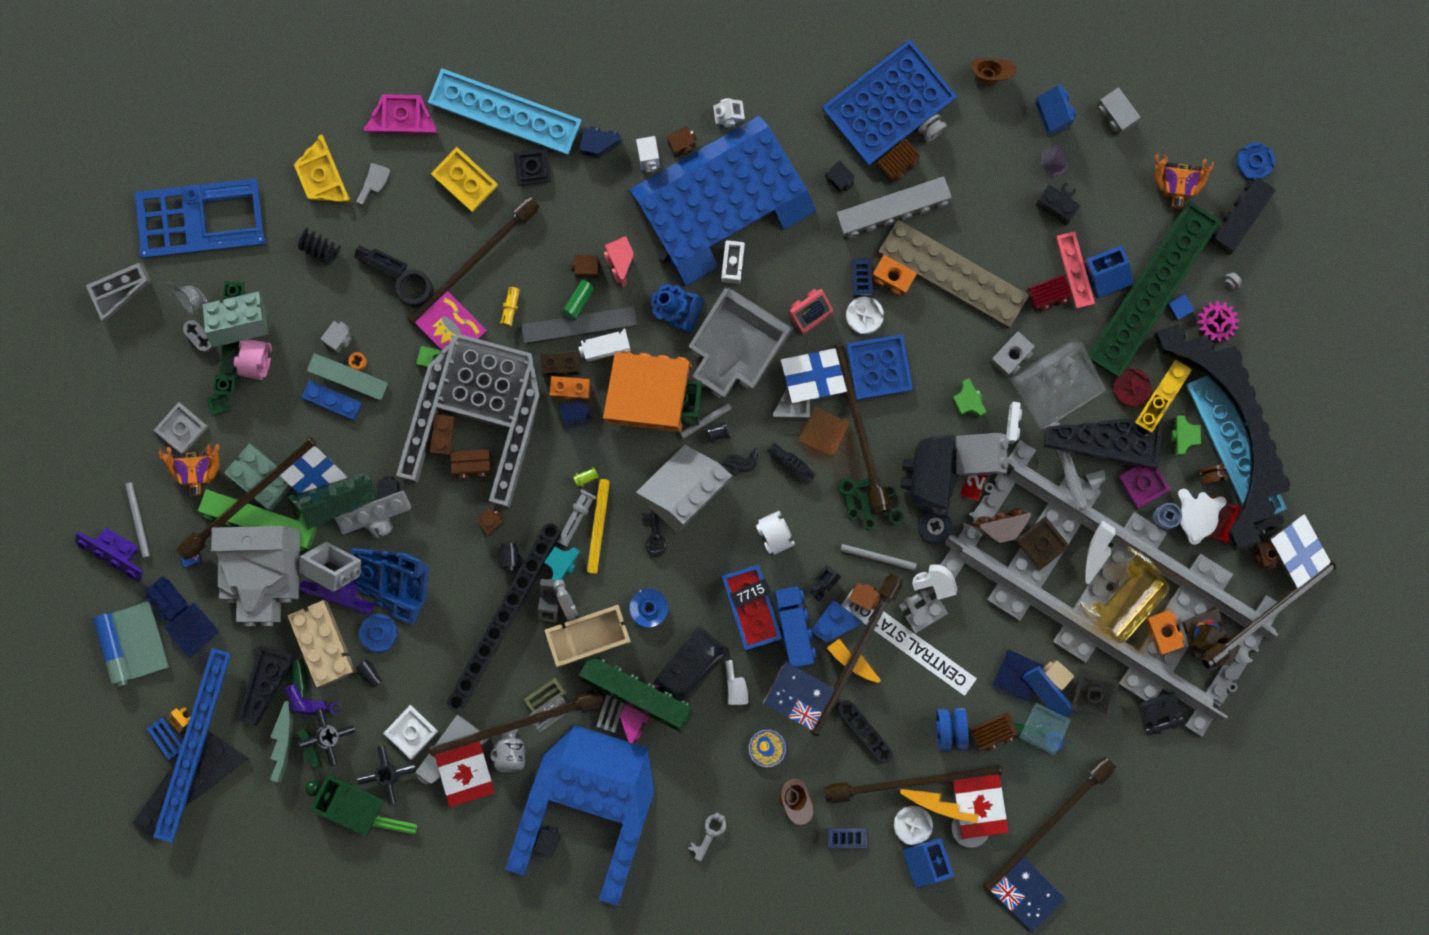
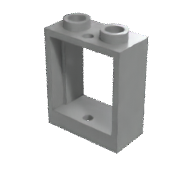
M324 542L300 556L299 573L335 592L360 577L361 560L328 542ZM331 562L340 567V569L334 572L323 565Z

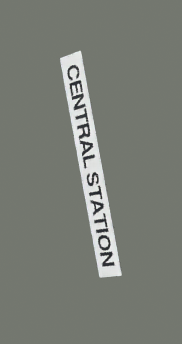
M851 591L841 606L867 625L874 610L871 609L869 612H866L848 603ZM883 612L874 631L965 696L977 678Z

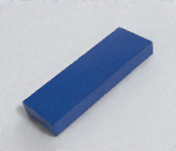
M1040 666L1024 674V680L1058 720L1074 713L1075 708Z

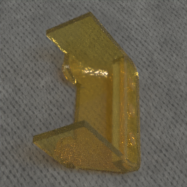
M1130 546L1127 550L1134 559L1126 567V574L1129 578L1105 605L1101 602H1096L1090 607L1081 601L1079 603V606L1086 615L1118 643H1123L1128 639L1169 590L1168 583L1152 560Z

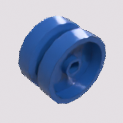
M947 708L937 709L935 728L939 751L949 752L952 748V739L957 751H967L968 723L965 708H954L952 720Z

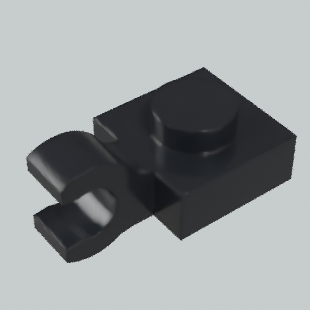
M826 565L814 579L817 583L808 592L820 601L824 597L825 589L830 591L841 576Z

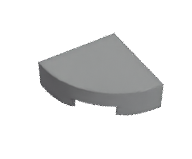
M1104 470L1086 474V481L1089 483L1092 491L1098 489L1100 484L1105 481Z

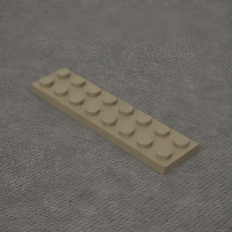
M898 219L878 252L915 271L917 276L1009 329L1029 294Z

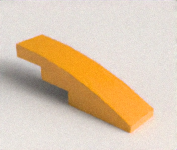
M901 789L900 791L905 797L936 813L959 820L978 822L979 814L959 812L960 804L941 802V794L907 789Z

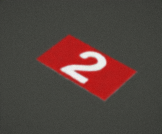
M989 474L967 476L960 495L978 501Z

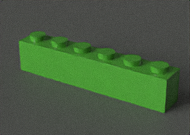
M206 489L198 511L203 513L202 517L214 520V517L218 518L238 500ZM246 504L224 523L230 527L233 523L239 525V527L285 526L300 529V551H304V548L310 550L318 529L250 504Z

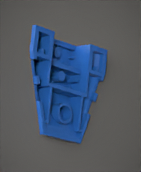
M353 548L351 555L361 560L360 577L351 582L359 584L358 590L366 596L371 595L378 601L377 604L380 607L385 606L389 609L393 617L413 625L426 600L429 567L421 560L405 553Z

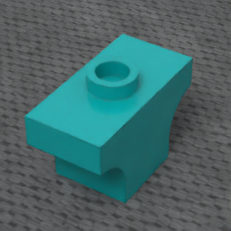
M556 546L544 562L553 570L552 580H563L566 574L570 575L576 567L574 562L581 554L579 550L573 547L569 551H562Z

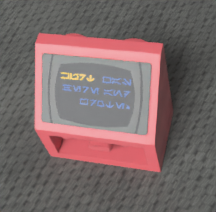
M625 236L605 245L606 251L604 252L609 267L613 266L611 270L616 283H621L622 287L626 286L635 263L634 252Z
M816 289L812 290L806 295L807 298L802 302L798 300L790 306L789 318L801 335L833 314L834 310L822 289L818 291Z

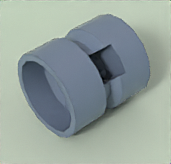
M1165 503L1153 512V523L1162 530L1174 528L1182 520V511L1176 504Z

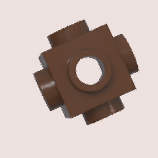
M1270 541L1253 545L1255 549L1254 559L1260 568L1266 566L1268 570L1279 567L1278 563L1281 561Z

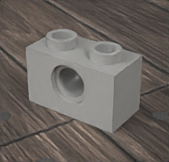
M1017 331L990 362L1006 377L1010 373L1014 375L1021 368L1019 366L1021 361L1024 359L1027 362L1034 354L1032 350L1035 346ZM1009 352H1017L1019 356L1018 359H1011L1009 356Z

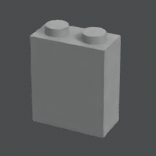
M988 433L956 436L957 474L974 476L1007 473L1009 465L1007 458V435Z

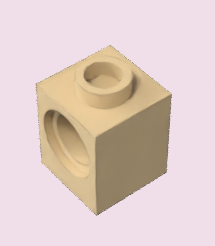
M1049 661L1043 668V671H1045L1046 675L1060 691L1074 678V675L1058 661L1053 663Z

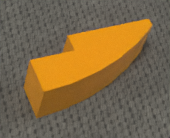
M838 639L826 649L845 667L851 653L842 641ZM860 655L852 673L868 681L879 683L881 681L863 656Z

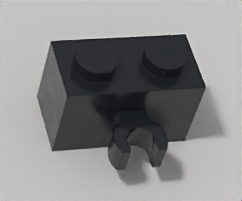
M1064 183L1060 192L1049 184L1037 201L1036 206L1065 225H1068L1081 206L1070 198L1075 194L1076 189L1074 188L1070 193L1066 192L1065 188L1068 183Z

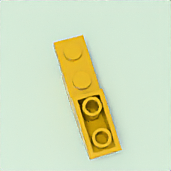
M1175 360L1135 423L1152 433L1177 396L1192 369Z

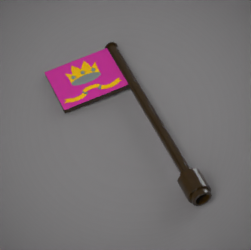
M530 196L527 199L524 198L512 210L514 213L512 218L410 317L408 316V321L412 325L417 324L441 350L448 346L457 334L480 339L487 332L448 291L518 223L523 222L526 224L538 212L537 210L540 206Z

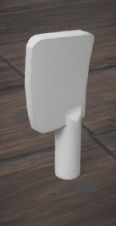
M732 660L725 661L728 687L727 704H748V690L744 678H735Z

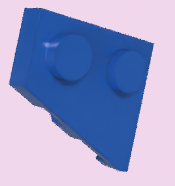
M833 600L811 632L826 643L862 625L863 621Z

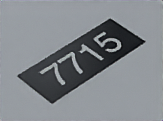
M763 579L731 593L730 596L735 607L738 608L772 592L766 579Z

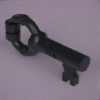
M651 509V513H641V516H644V518H641L642 521L649 519L652 522V534L647 539L645 547L652 557H661L666 550L667 543L665 538L659 534V516ZM660 540L662 548L651 550V541Z

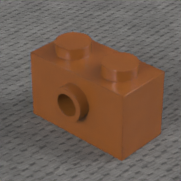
M857 583L847 602L869 612L871 609L874 610L880 598L877 597L878 592L875 591L876 588L868 584L862 585Z

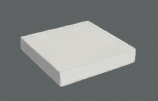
M409 705L383 734L412 760L439 731L412 705Z

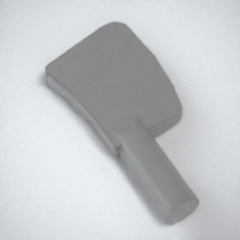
M371 163L364 187L356 203L363 205L370 190L376 193L380 192L390 174L388 168Z

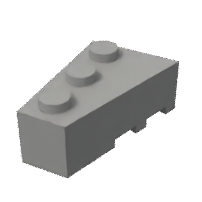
M137 263L86 285L101 321H107L149 284L151 280L144 265Z

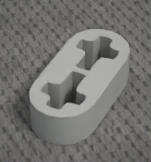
M190 320L184 324L183 332L200 351L206 353L214 348L209 341L207 342L208 347L202 346V342L199 339L202 337L207 341L208 338L204 328L199 323ZM191 325L193 327L197 326L195 328L198 333L197 335L192 332L189 333Z

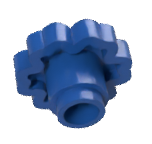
M671 284L660 286L658 292L652 294L650 301L651 306L654 307L652 313L660 321L667 320L670 323L679 321L681 314L687 313L689 301L686 300L687 293L678 285L674 287Z

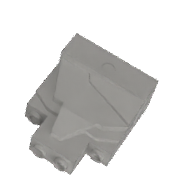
M725 288L688 346L692 349L691 352L699 358L704 356L692 377L696 379L695 381H702V387L708 386L712 389L711 393L719 398L728 395L737 379L740 380L739 383L748 389L749 387L754 388L794 328L733 289Z
M285 526L212 528L211 551H215L218 556L219 599H226L227 603H237L236 622H243V626H255V623H261V626H273V622H280L281 603H291V599H299L300 529Z

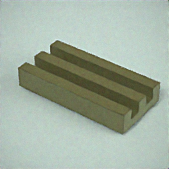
M555 677L523 700L531 712L536 714L567 693ZM555 683L556 687H554L552 690L544 694L542 697L534 701L532 704L529 702L532 698H534L535 696H537L542 691H544L545 689H547ZM557 690L560 691L558 695L547 701L545 704H543L536 710L534 709V706L542 702L544 699L552 695L554 692H556Z

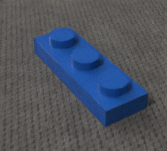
M310 380L301 397L354 421L362 406L361 402Z

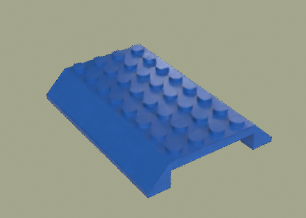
M760 116L629 189L668 252L685 286L719 268L710 247L773 211L783 230L816 212L808 190L772 130Z

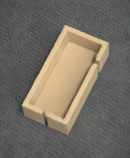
M320 601L308 606V610L301 609L287 615L316 687L321 688L356 673L350 656H342V654H347L348 651L327 601Z
M619 605L566 622L565 626L567 628L565 629L560 624L544 630L556 667L559 668L631 643L626 626L621 625L624 623V619Z

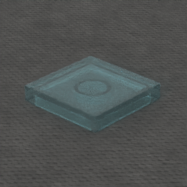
M1035 703L1019 738L1055 755L1071 720Z

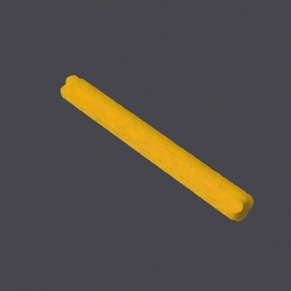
M600 479L587 566V572L591 574H597L610 486V481L607 479Z

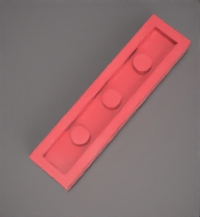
M1075 231L1056 236L1075 310L1094 305L1093 294Z

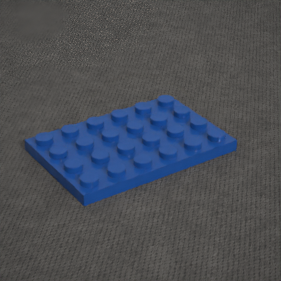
M908 40L825 104L822 110L869 167L917 130L928 119L957 99V95L915 44Z

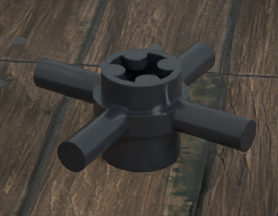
M323 708L316 709L319 728L315 731L313 737L298 741V748L301 749L316 744L320 748L326 749L330 766L337 765L333 746L336 745L339 737L355 733V728L352 725L336 730L334 727L327 725ZM325 731L328 732L329 742L328 740H322V736L326 735Z
M383 745L377 747L381 765L378 766L374 774L357 777L358 785L376 781L379 785L385 786L388 804L396 803L393 785L399 776L415 773L416 767L411 765L396 768L393 764L388 763L386 748ZM385 769H389L391 773V780H387V778H382V774L385 773Z

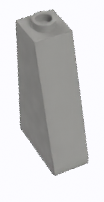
M457 715L436 745L480 732V730L460 715ZM490 738L481 740V746L484 745ZM429 753L415 772L419 775L418 779L426 785L428 782L434 784L441 778L435 757H432Z

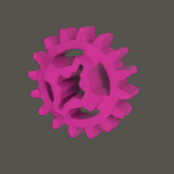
M1216 301L1214 306L1210 302L1207 304V308L1203 307L1201 309L1203 313L1197 315L1201 320L1196 322V325H1201L1198 332L1203 331V336H1209V339L1212 341L1216 339L1217 343H1220L1222 339L1226 342L1229 340L1228 336L1233 337L1235 335L1233 331H1237L1239 328L1235 324L1240 322L1239 319L1234 318L1238 313L1231 312L1233 306L1227 308L1226 302L1220 305L1219 301ZM1213 311L1212 317L1206 318L1208 313ZM1216 319L1218 320V322H1221L1219 326L1217 322H1214ZM1229 326L1227 332L1223 333L1224 327Z

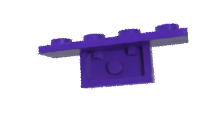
M105 528L95 540L79 531L76 533L75 543L80 549L87 550L97 559L109 563L113 569L122 571L128 578L135 579L138 582L142 580L143 570L129 562L138 551V546L108 528Z
M303 580L299 584V590L307 595H316L324 601H333L346 608L351 607L362 614H370L376 605L357 598L359 584L353 582L346 584L335 592L319 583L316 584L308 580Z

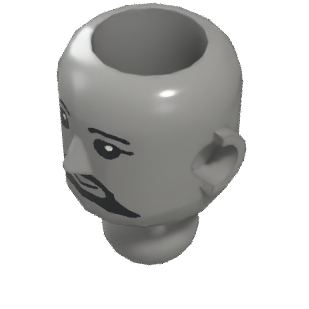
M518 729L501 734L502 739L497 740L491 751V759L494 761L495 769L499 772L521 771L525 766L526 750L523 741L516 738Z

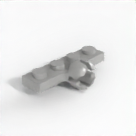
M404 490L338 514L334 518L342 534L366 527L372 537L380 538V534L385 536L393 529L389 517L408 511L412 506Z

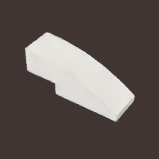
M1101 521L1095 531L1088 550L1086 561L1087 584H1090L1111 555V548L1107 545L1115 536V528L1104 521Z

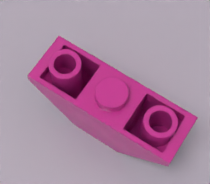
M625 705L620 718L628 742L633 744L634 740L639 741L643 732L640 728L643 723L647 724L650 717Z

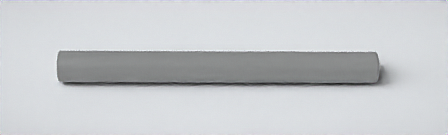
M133 482L126 483L125 487L142 557L147 558L150 557V552Z
M842 544L840 550L841 552L915 571L917 563Z

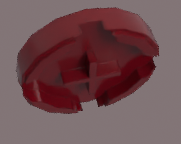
M1128 369L1123 371L1119 378H1115L1113 393L1121 404L1127 407H1136L1143 404L1149 398L1152 392L1151 381L1143 371Z

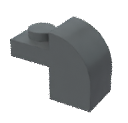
M541 579L538 621L554 623L558 621L560 603L553 587L555 580Z

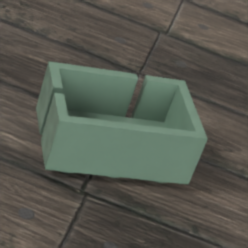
M259 291L224 299L223 303L219 300L203 304L205 334L212 347L268 335L266 307Z
M249 443L238 456L240 460H234L224 473L248 492L274 470L277 465ZM279 476L261 491L255 499L265 508L273 511L292 487Z

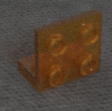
M816 407L799 441L833 458L851 421L846 418L842 420Z

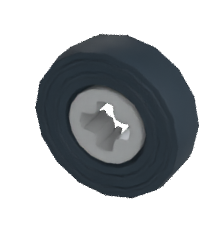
M924 513L918 523V531L922 539L932 544L945 541L951 535L953 528L949 515L946 518ZM938 522V526L941 527L940 530L932 531L930 523Z

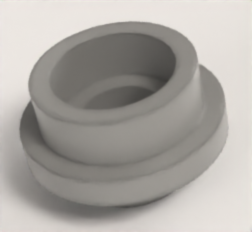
M1230 273L1223 277L1224 285L1227 289L1237 291L1240 288L1242 280L1237 274Z

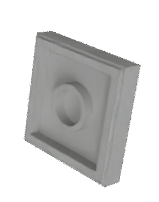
M178 402L153 431L179 453H186L208 426Z

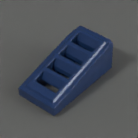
M852 259L853 297H872L871 259ZM867 264V268H856V265ZM857 272H867V275H857ZM857 279H868V282H857ZM857 286H868V289H857Z
M827 828L828 848H867V828ZM842 832H845V844H842ZM849 832H853V844H849ZM857 832H861V844H857ZM834 833H838V844H834Z

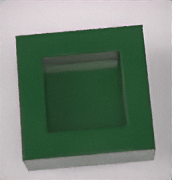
M227 395L206 397L213 417L231 411Z

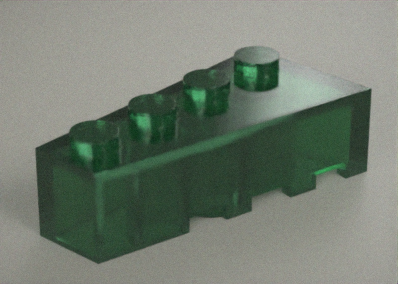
M358 473L336 482L288 496L294 516L309 530L376 500L377 495L371 478L365 473Z

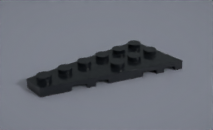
M1163 417L1152 433L1135 423L1137 419L1108 420L1090 424L1088 422L1080 425L1048 426L1045 431L1043 447L1156 470L1159 461Z
M208 730L185 806L197 799L249 758ZM177 760L133 822L134 825L147 834H151L156 830Z

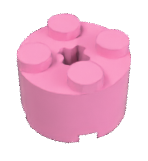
M252 339L240 341L239 356H236L234 359V367H237V374L242 377L263 380L262 377L267 376L271 363V358H268V352L272 353L271 344Z

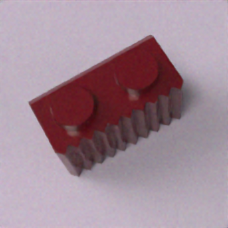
M1065 275L1028 287L1026 290L1034 311L1040 310V312L1051 309V305L1058 304V306L1064 305L1072 297Z

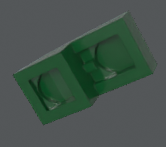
M302 728L297 732L301 740L312 737L307 728ZM316 744L308 746V749L302 754L314 769L319 768L321 765Z

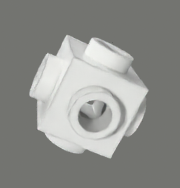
M727 98L713 105L716 124L724 125V127H733L735 123L745 119L743 103L740 100Z

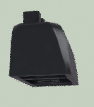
M954 434L935 436L919 441L916 446L914 459L903 460L902 467L903 471L912 472V478H901V489L911 491L913 506L925 513L948 518L955 448Z
M699 626L660 672L653 685L662 693L666 691L674 696L673 699L679 702L684 700L688 703L727 655L729 649L703 627Z

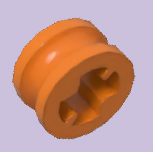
M355 352L350 355L348 362L353 369L359 371L366 367L367 359L363 354ZM356 357L363 360L359 366L353 365Z

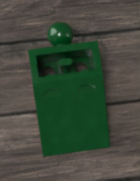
M329 774L326 775L322 786L317 781H310L305 787L308 795L316 796L310 808L311 811L365 836L368 835L384 802L383 799Z

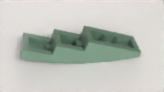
M315 353L307 368V372L381 401L388 385L385 381Z
M290 701L284 702L271 734V738L276 739L277 743L270 759L277 761L270 780L277 783L282 781L292 743L293 711L290 709Z

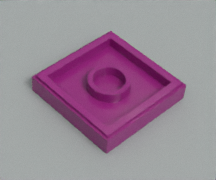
M1134 466L1117 476L1136 509L1141 508L1171 490L1158 468L1152 470Z

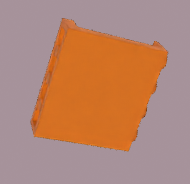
M628 351L615 353L603 415L607 424L681 432L682 423L680 420L689 369L693 367L690 361L683 357L670 359L665 355H658V357H652L646 353L633 355Z

